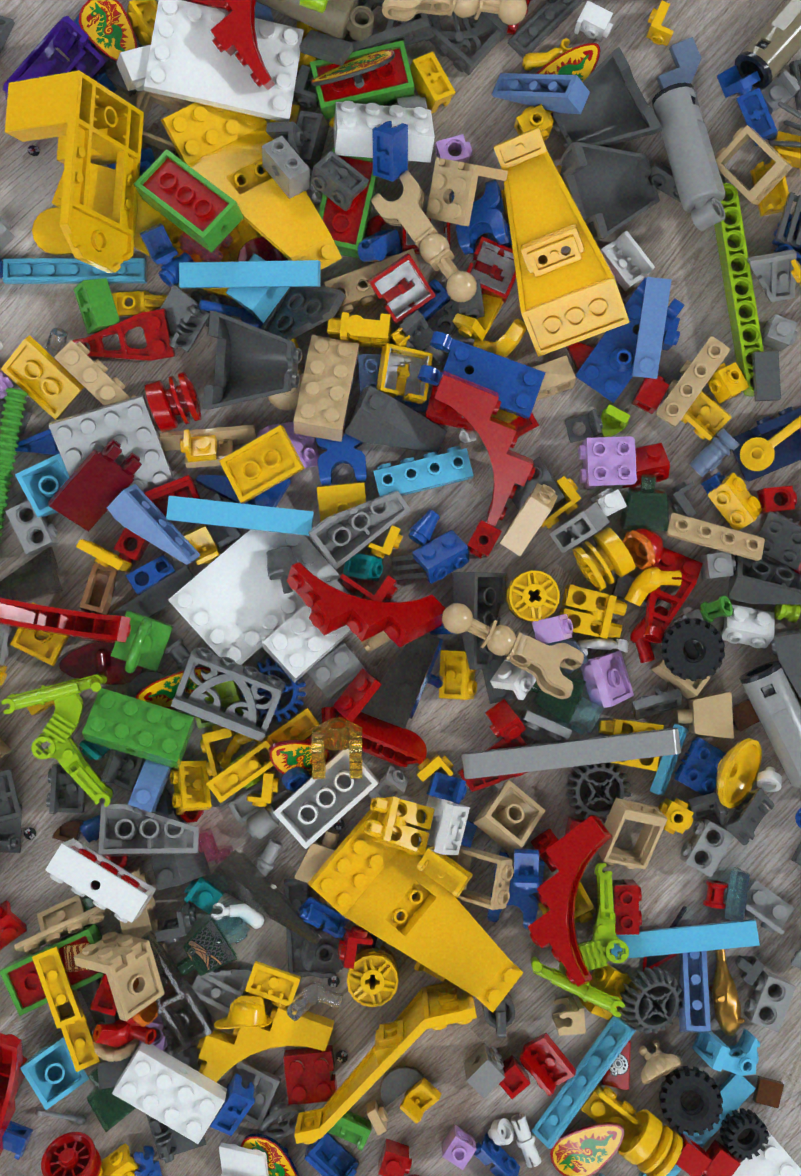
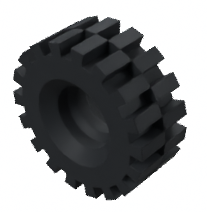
M685 618L682 621L675 622L672 627L668 628L662 640L661 652L665 665L671 670V673L683 680L690 679L691 681H696L697 679H707V676L714 675L716 669L721 667L722 660L725 657V644L719 631L706 620ZM696 640L702 644L703 652L700 657L690 659L684 655L683 646L687 641Z
M683 1066V1069H676L671 1075H666L665 1082H662L660 1086L659 1099L663 1115L672 1127L675 1126L678 1132L683 1134V1131H685L690 1136H694L696 1132L699 1135H703L704 1130L708 1129L710 1132L714 1129L712 1125L714 1123L718 1124L720 1121L719 1115H722L723 1099L714 1079L704 1070L702 1072L694 1066L693 1069ZM687 1090H693L700 1096V1104L695 1109H687L681 1103V1096Z

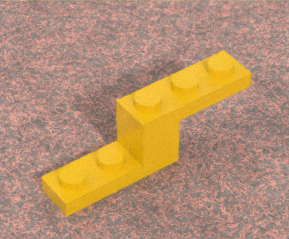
M308 707L267 735L263 742H258L249 748L247 754L207 781V786L218 801L222 803L273 766L268 754V749L272 744L286 740H304L322 727L311 710Z
M53 947L32 956L56 1027L62 1030L76 1072L100 1062V1057L95 1053L93 1037L77 991H73L58 947Z

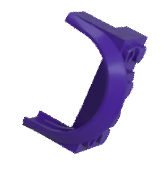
M69 16L62 17L3 84L6 100L8 97V84L10 82L78 70L93 79L107 61L88 43L89 36ZM55 48H59L69 58L70 62Z

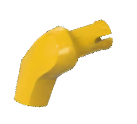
M515 319L505 334L496 342L474 340L473 346L506 358L519 344L527 327L522 320Z
M650 567L644 570L632 582L624 600L640 607L647 595L660 587V585L680 586L682 580H673L672 577H682L680 571H661L658 567Z

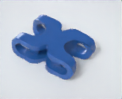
M496 179L486 182L484 195L479 200L473 202L469 226L456 225L459 246L464 255L475 252L476 240L484 233H492L498 240V245L509 242L508 227L502 215L504 210L502 193ZM454 192L451 194L452 202L455 197Z
M347 434L343 435L342 442L316 438L320 449L326 451L318 458V470L322 486L331 485L333 469L342 463L349 464L354 469L357 482L366 483V458L362 451L356 449L363 442Z
M500 851L498 854L500 856L509 858V855L506 852ZM539 859V886L543 882L545 866L544 861ZM513 874L510 880V898L507 905H515L523 912V927L528 929V926L536 921L538 901L532 894L538 891L536 888L523 890L519 887H514ZM488 909L487 920L489 922H497L502 909Z

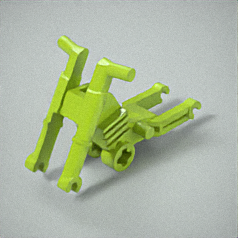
M96 674L49 686L42 685V688L19 694L13 693L3 699L1 704H10V707L4 710V714H11L15 710L37 704L45 705V702L54 700L55 711L53 716L42 730L44 732L32 743L31 750L33 755L38 759H56L96 805L99 804L101 798H104V806L108 807L114 794L113 789L101 781V778L85 761L78 749V744L71 737L79 725L84 708V702L79 693L90 688L93 692L100 691L101 684L107 682V677ZM48 741L51 745L44 749L41 745Z
M598 863L594 868L597 883V910L592 940L578 944L588 971L608 966V961L622 963L629 956L627 944L620 940L615 933L612 871L602 872V869L607 866L606 863ZM615 943L622 948V951L617 952V956H614L609 950L614 948ZM533 956L530 959L534 974L582 998L584 1002L589 1001L611 1012L615 1017H621V1013L617 1010L616 1006L624 1008L625 1004L619 997L611 996L596 989L589 982L580 987L573 984L566 975L567 969L562 962L559 963V970L542 964L537 956Z

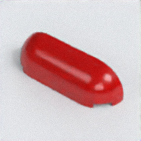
M361 711L352 723L341 714L335 721V730L340 731V735L343 737L342 741L345 744L387 762L407 767L408 764L418 763L420 765L426 758L427 748L419 735L382 718Z

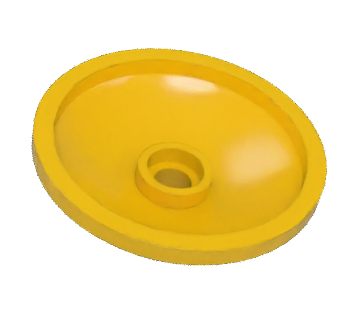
M747 738L738 742L725 754L718 764L716 776L717 795L720 803L727 808H735L742 803L756 781L762 760V749L757 740Z

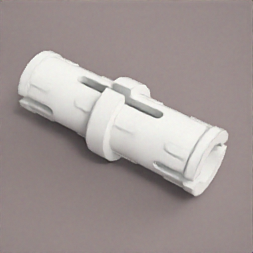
M520 1113V1119L519 1115L516 1114L510 1119L517 1135L516 1143L522 1149L527 1167L532 1168L531 1162L536 1167L542 1162L535 1145L536 1138L530 1132L525 1114Z

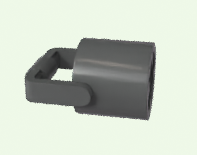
M509 993L493 1013L482 1004L485 1020L490 1026L496 1028L497 1038H506V1027L512 1024L515 1019L516 1012Z

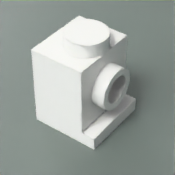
M587 1L577 20L574 33L578 35L582 31L588 38L599 41L603 37L607 38L613 27V24L610 23L613 13Z
M609 488L590 499L593 504L597 502L606 517L627 506L618 489L613 491L612 488Z

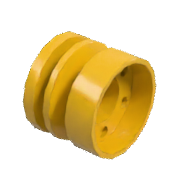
M609 527L593 536L597 547L585 541L582 543L584 550L580 546L572 550L580 571L599 591L606 588L604 580L609 585L614 583L611 571L619 577H623L635 569V563L628 549L618 535Z
M531 570L517 575L510 581L506 589L505 600L508 609L515 617L523 621L533 622L546 619L555 612L559 604L560 592L557 583L550 575L542 571ZM537 591V598H539V600H533L530 602V595L528 594V592Z
M366 945L356 951L354 969L348 968L347 975L348 991L355 1001L364 1006L377 1007L384 1005L392 999L397 991L399 982L398 964L393 953L380 945H375V949L370 945ZM370 975H375V982H370Z
M642 1109L636 1113L639 1120L638 1124L631 1123L625 1131L623 1141L617 1151L628 1162L637 1165L638 1169L647 1176H666L678 1161L683 1147V1139L678 1133L672 1131L668 1125H662L661 1120L649 1110Z

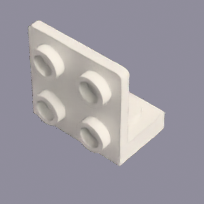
M429 795L426 806L434 808L431 829L425 830V832L429 833L427 845L434 846V852L441 855H458L470 807Z
M220 1144L221 1176H269L266 1153L257 1149L252 1150L239 1147L236 1144Z

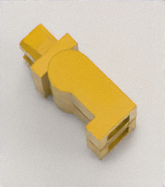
M342 312L341 318H331L328 320L327 332L329 338L359 343L361 347L382 348L387 343H391V315L381 314L380 320L363 319L359 315L350 316L349 313Z
M568 584L565 586L561 606L580 609L586 612L561 608L559 615L567 614L568 618L572 621L574 633L604 639L608 637L620 638L622 625L611 623L613 614L625 615L627 603L617 600V596Z
M612 718V720L599 721L598 733L617 735L664 729V725ZM659 757L610 763L657 771Z
M394 796L372 798L370 810L379 813L377 821H367L364 832L372 836L374 842L395 847L411 855H424L429 838V833L425 832V830L431 829L434 808ZM419 837H420V838H421V843H420V845L418 846Z

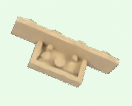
M711 336L692 362L687 360L679 371L682 373V376L679 380L673 379L666 391L669 394L657 410L656 415L675 427L730 352V348Z
M240 425L189 430L191 437L216 435L217 460L188 462L185 454L186 467L196 468L221 465L219 460L233 453L234 445L248 444L257 439L255 426ZM184 431L159 433L164 451L181 450L180 439H184Z
M676 513L670 515L667 536L755 561L762 559L765 539L759 536Z
M79 895L74 896L38 913L37 917L41 932L15 944V950L25 952V954L37 952L40 946L44 944L56 943L66 934L80 932L83 926L87 924H96L103 921L105 916L111 914V910L108 908L103 910L97 906L86 910L82 900L83 897Z

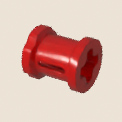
M707 879V896L703 900V905L711 908L725 909L723 901L728 883Z

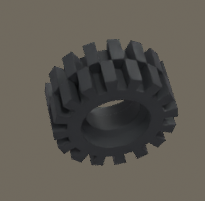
M740 1108V1113L737 1110H733L734 1115L732 1117L729 1114L725 1117L728 1121L723 1120L721 1123L724 1127L720 1128L721 1140L736 1158L739 1156L741 1160H745L746 1156L748 1160L753 1159L752 1154H755L756 1157L759 1156L758 1150H765L763 1143L768 1144L769 1140L766 1137L769 1136V1132L766 1130L767 1127L755 1112L753 1113L750 1109L746 1111L744 1108ZM751 1128L745 1138L737 1140L743 1130Z

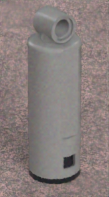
M686 82L676 83L659 91L652 99V106L662 126L660 133L682 208L686 212L691 213V218L697 229L704 231L725 219V211L721 204V201L725 198V189L694 86Z
M772 661L746 672L739 680L790 784L793 787H801V703L780 662Z

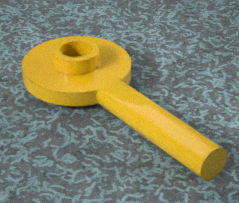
M801 415L769 440L756 437L746 441L740 450L742 464L752 471H761L768 468L775 458L774 447L801 428Z

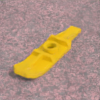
M145 290L111 293L119 317L134 316L142 312L154 311L157 308H161L168 296L153 295ZM127 299H132V306H125V301Z

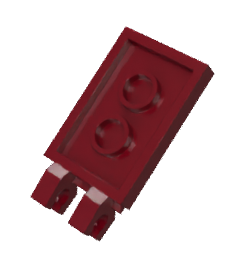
M112 439L101 452L95 449L50 499L48 502L49 507L89 532L107 512V507L132 484L135 477L133 474L142 465L139 462L140 457L132 452L120 466L115 460L122 452L121 444Z

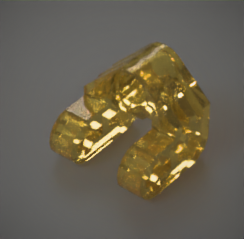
M332 718L312 729L311 741L313 779L326 778V749H349L350 779H362V727L344 718Z

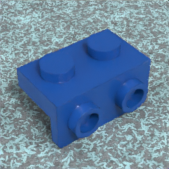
M453 530L446 532L412 552L414 560L426 572L427 580L430 584L464 567L470 561L468 546Z

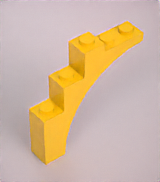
M291 1005V1007H278V1009L273 1007L270 1015L272 1024L265 1027L235 1028L233 1035L210 1027L207 1035H201L197 1049L201 1050L198 1059L203 1060L199 1072L217 1082L220 1077L238 1062L267 1049L297 1046L325 1052L333 1030L334 1020Z

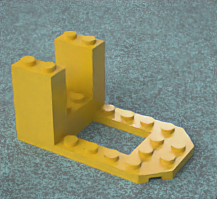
M80 70L10 82L8 84L5 133L22 142L58 137L57 161L64 164L60 227L75 259L107 273L117 272L121 268L120 265L124 261H128L134 254L138 191L134 183L139 179L144 112ZM90 163L97 165L116 163L112 220L87 207Z

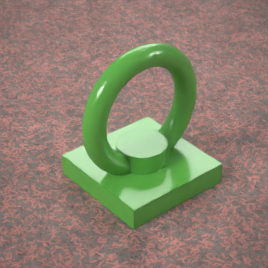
M127 610L125 617L131 618L130 634L126 639V643L115 642L111 656L126 661L125 671L127 673H133L137 665L157 672L174 626Z

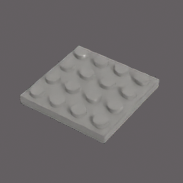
M144 395L49 423V428L69 477L94 449L101 452L114 439L121 444L120 448L122 449L121 454L115 460L117 464L121 466L123 461L132 452L140 457L139 462L142 465L133 474L135 477L130 486L136 484L144 493L175 480Z

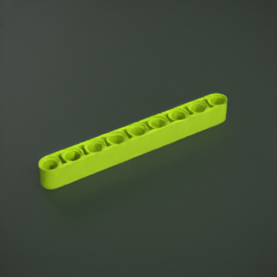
M725 183L723 186L729 201L722 200L721 204L725 211V217L732 221V225H728L722 220L715 224L714 228L736 363L749 385V388L744 390L743 393L746 396L753 397L754 388L750 385V379H753V365L747 363L746 356L752 357L754 352H764L751 270L747 261L748 251L738 191L734 185ZM727 240L733 241L736 245V248H731L728 245ZM731 263L737 264L740 268V272L734 271L731 267ZM735 286L742 288L743 295L736 293ZM739 309L747 313V319L739 315ZM742 333H748L751 337V342L745 341Z

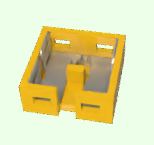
M387 343L382 347L376 389L393 398L401 395L404 401L422 404L427 400L429 384L419 380L418 374L422 365H432L433 353Z

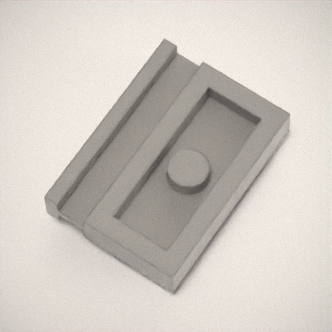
M343 642L308 670L307 673L329 699L353 680L362 668L364 670L366 668L346 643Z

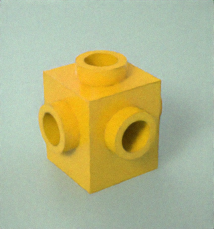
M542 104L535 108L530 106L520 116L516 117L514 128L518 135L539 126L545 141L551 133L553 118L548 110L545 111Z
M736 362L728 366L725 363L721 364L707 382L710 391L714 394L719 404L749 388Z
M667 797L664 802L660 803L658 808L667 818L663 828L665 831L673 835L675 831L683 834L685 830L691 827L694 812L687 809L689 804L678 798L672 801ZM676 814H679L676 820L674 821V816Z

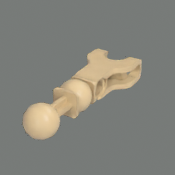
M384 0L382 13L386 18L406 22L418 13L451 16L454 12L461 18H470L474 15V20H478L481 12L498 14V17L505 24L516 25L526 16L527 4L526 0Z
M406 170L399 176L404 190L398 200L393 202L387 201L378 193L371 198V202L387 224L405 228L418 246L420 255L426 263H429L435 271L439 269L442 271L447 279L446 291L448 296L457 302L469 301L476 293L477 282L473 275L465 271H459L453 263L452 259L455 256L450 250L448 240L437 232L423 212L425 204L424 191L410 172Z
M461 603L451 604L443 611V625L451 633L460 634L468 631L482 638L481 648L487 645L493 654L499 656L507 655L505 660H509L515 666L532 674L543 692L559 699H566L571 696L573 683L562 674L560 667L569 670L579 668L584 661V654L580 650L567 643H557L549 646L530 636L522 635L520 632L516 636L514 631L508 626H496L498 622L496 620L489 627L474 619L471 610Z

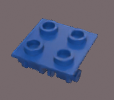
M696 737L695 741H691L692 744L688 749L690 754L686 752L684 754L688 756L687 760H681L684 762V765L680 764L677 771L674 772L676 774L674 779L702 795L713 793L717 787V767L726 753L705 740Z

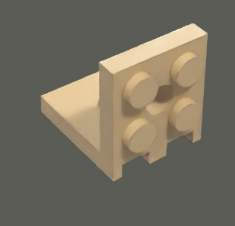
M436 157L426 212L427 218L469 226L478 176L506 181L508 171ZM453 190L455 197L453 202L450 203L449 194Z
M109 932L103 935L100 941L84 947L82 952L74 956L76 966L107 975L120 1020L127 1021L165 994L149 940ZM138 978L139 985L133 990V983Z

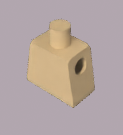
M720 691L688 699V709L675 711L676 723L689 724V731L693 734L734 738L732 693Z
M327 830L323 841L316 840L312 843L294 879L308 883L338 848L336 845L340 834Z

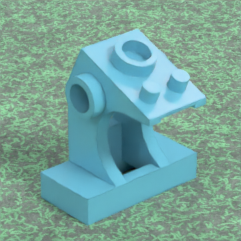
M744 1028L738 1043L729 1047L712 1031L697 1034L692 1049L712 1069L720 1072L723 1069L739 1076L756 1074V1064L759 1061L757 1047H760V1042L747 1029Z

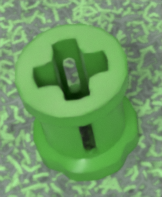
M721 596L716 601L710 603L706 601L700 605L701 615L709 623L713 622L715 618L721 616L730 617L733 614L732 604L727 596Z

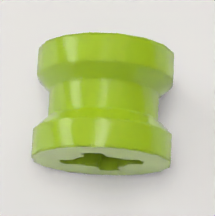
M775 604L774 608L775 619L782 620L784 618L792 623L797 622L801 612V604Z

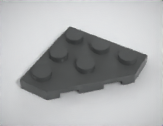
M322 285L320 287H290L260 329L287 340H292L333 318L346 295L341 290Z

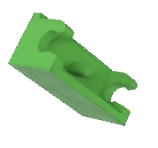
M107 278L83 280L74 288L87 334L97 333L120 322Z
M347 1111L328 1132L357 1145V1149L362 1151L371 1133L372 1123L364 1117Z

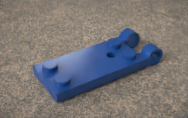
M646 277L625 304L630 323L606 331L575 375V377L612 403L616 401L632 379L633 364L627 371L618 372L611 367L609 358L611 353L620 347L627 348L632 352L633 358L635 357L638 334L633 333L632 329L635 325L640 324ZM676 298L668 306L664 333L684 307V304ZM620 354L619 360L626 362V355Z
M435 331L433 333L430 345L435 349L449 353L443 372H449L498 392V400L501 401L499 409L526 419L530 418L546 372L455 340L443 332ZM422 365L418 379L438 386L443 372L432 366ZM467 366L473 368L474 372L470 375L465 373L464 369Z

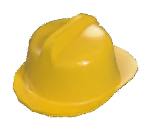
M244 995L236 998L231 1003L228 1016L217 1020L214 1023V1027L218 1029L261 1028L270 1025L272 1018L266 1015L263 998Z

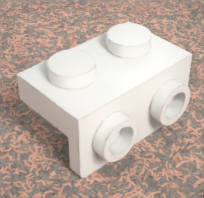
M628 231L623 232L615 241L601 249L615 279L624 291L642 281L655 268Z
M732 604V616H724V629L720 634L722 639L733 644L740 643L754 648H767L774 638L775 613Z
M504 660L490 682L493 688L513 690L518 700H524L534 685L536 678L529 672L515 666L509 660Z

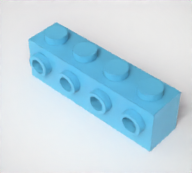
M460 446L446 449L447 453L438 455L437 452L424 454V459L415 461L414 457L401 460L399 465L391 466V463L377 466L378 470L373 472L379 497L395 491L404 496L472 479L474 475L467 448L461 449Z

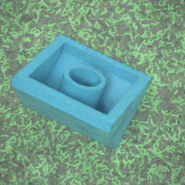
M253 254L249 261L265 260L259 257L258 255ZM290 287L228 288L226 293L259 321L264 323Z
M60 454L15 474L38 518L58 513L49 507L48 502L70 478Z
M64 1037L40 1049L20 1067L45 1110L89 1079L84 1069L76 1072Z

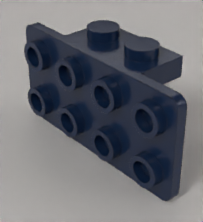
M791 406L779 411V417L772 420L770 416L756 421V427L733 437L740 445L734 451L732 450L746 481L750 482L801 460L800 428L774 447L775 458L768 468L761 471H752L746 468L740 459V450L746 441L756 437L769 440L801 415V407L793 410Z

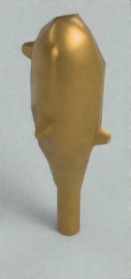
M725 949L715 950V975L713 985L709 987V990L713 994L715 1018L721 1030L727 1036H733L739 1030L740 1024L745 1023V1019L741 1018V1003L735 982L728 969Z

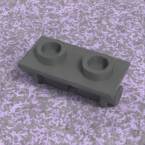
M656 162L648 177L650 184L656 185L657 189L681 202L671 169L662 162L660 164Z

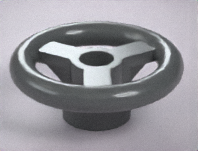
M282 1102L273 1105L268 1110V1116L261 1124V1136L272 1141L290 1135L295 1131L297 1123L296 1119L289 1125L290 1119L296 1113L305 1112L304 1108L297 1104L286 1105ZM276 1128L283 1129L281 1131L274 1133L268 1132L269 1130Z

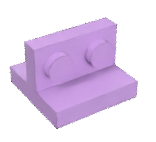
M620 650L590 658L587 663L580 667L592 708L603 706V708L611 707L634 696Z

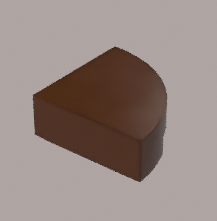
M70 820L62 824L55 831L52 838L64 842L73 838L78 841L81 833L79 827L83 825L84 820Z

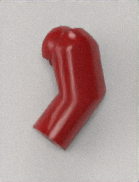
M380 214L369 220L366 230L367 237L380 231L381 227L387 224Z

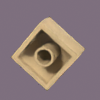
M507 780L484 805L473 823L508 853H512L514 849H520L524 846L546 810L510 780Z

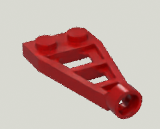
M165 309L136 314L91 336L73 340L76 344L80 341L87 349V343L90 345L88 356L147 361L175 356L174 349L169 345L171 334ZM135 327H142L147 346L143 349L129 347L125 337L129 330ZM117 334L121 349L105 350L102 339L106 336Z
M663 547L660 562L654 567H658L661 571H680L682 577H672V579L682 580L675 595L661 591L660 587L647 595L645 631L643 634L645 640L652 643L662 642L665 630L695 587L703 563ZM657 598L671 604L666 616L655 612Z

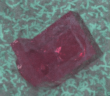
M211 828L199 833V851L201 853L204 852L207 862L215 860L217 864L229 859V854L233 851L232 846L219 850Z

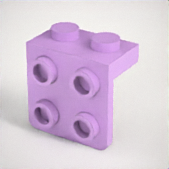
M294 422L268 425L256 433L258 438L277 426L282 425L304 468L318 466L319 452L315 438L294 434Z
M633 437L586 438L582 445H579V459L583 460V469H580L579 478L580 483H584V489H594L597 486L633 485L636 483L635 439Z

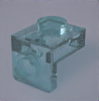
M581 696L571 717L567 719L571 723L570 729L582 735L584 731L591 734L604 708Z
M224 916L219 920H214L230 945L233 942L237 944L247 937V932L250 931V928L240 917Z

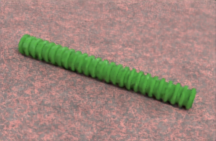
M8 388L5 391L8 394L4 396L6 404L4 403L3 407H5V410L1 413L4 416L0 419V422H2V426H0V531L4 529L2 522H5L3 515L6 512L4 509L8 507L6 499L8 500L9 496H7V493L11 490L8 488L12 484L10 481V477H13L11 470L15 468L12 466L16 462V459H14V455H17L15 448L19 446L16 444L20 440V437H18V433H21L19 426L23 424L20 422L21 418H24V415H22V411H25L23 404H26L27 401L24 399L25 396H28L26 391Z

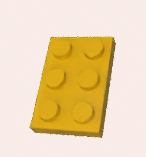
M30 335L22 341L1 368L10 379L23 391H26L55 420L62 415L85 388Z
M282 425L277 426L219 460L240 503H246L305 469Z

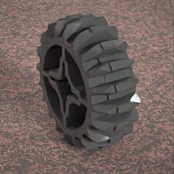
M609 762L606 766L605 763L590 766L583 765L582 770L577 766L573 768L578 774L576 777L569 774L568 778L574 782L573 784L566 783L565 787L573 790L566 793V797L574 798L569 802V806H577L574 811L577 815L583 812L582 818L584 820L590 817V815L600 816L601 821L605 823L607 820L606 815H609L615 799L631 797L630 792L624 791V789L631 787V784L629 782H622L628 775L626 773L619 774L622 770L621 766L618 765L613 768L614 763ZM596 771L609 773L606 777L603 776L599 780H593L588 776ZM613 780L616 782V795L614 799L609 795V788ZM582 781L588 786V792L583 801L580 798V785ZM590 782H592L595 786H601V790L603 791L602 793L606 796V798H604L601 794H597L594 790V787L590 784ZM599 800L605 801L608 804L600 809L588 807L591 803L594 804Z
M655 966L652 969L645 967L644 972L637 970V976H629V984H623L626 990L620 992L625 1007L620 1012L626 1019V1022L636 1031H643L646 1034H649L651 1031L657 1034L659 1028L666 1031V1025L668 1023L673 1024L672 1019L674 1016L679 1017L677 1010L682 1008L680 1001L683 1000L681 993L683 989L678 984L677 979L667 970Z

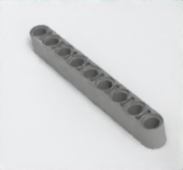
M667 728L463 753L461 756L464 778L473 779L675 755L681 753L678 728Z

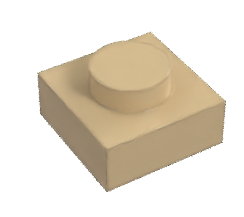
M374 1100L367 1104V1116L377 1135H380L387 1131V1121L389 1118L383 1106L379 1107L377 1101Z

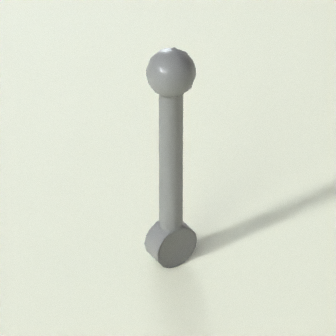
M37 1108L35 1112L36 1116H49L75 1121L78 1125H83L86 1121L84 1115L77 1117L47 1111L45 1108Z

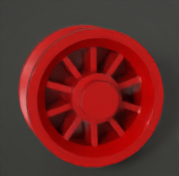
M69 1132L56 1138L47 1147L41 1160L43 1176H99L102 1167L101 1156L95 1148L94 1142L88 1135L82 1132Z

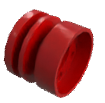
M185 372L178 374L180 385H178L174 376L169 377V389H166L161 380L145 385V393L150 409L162 433L178 427L177 416L179 415L186 425L190 423L188 412L191 413L195 421L202 419L197 392Z

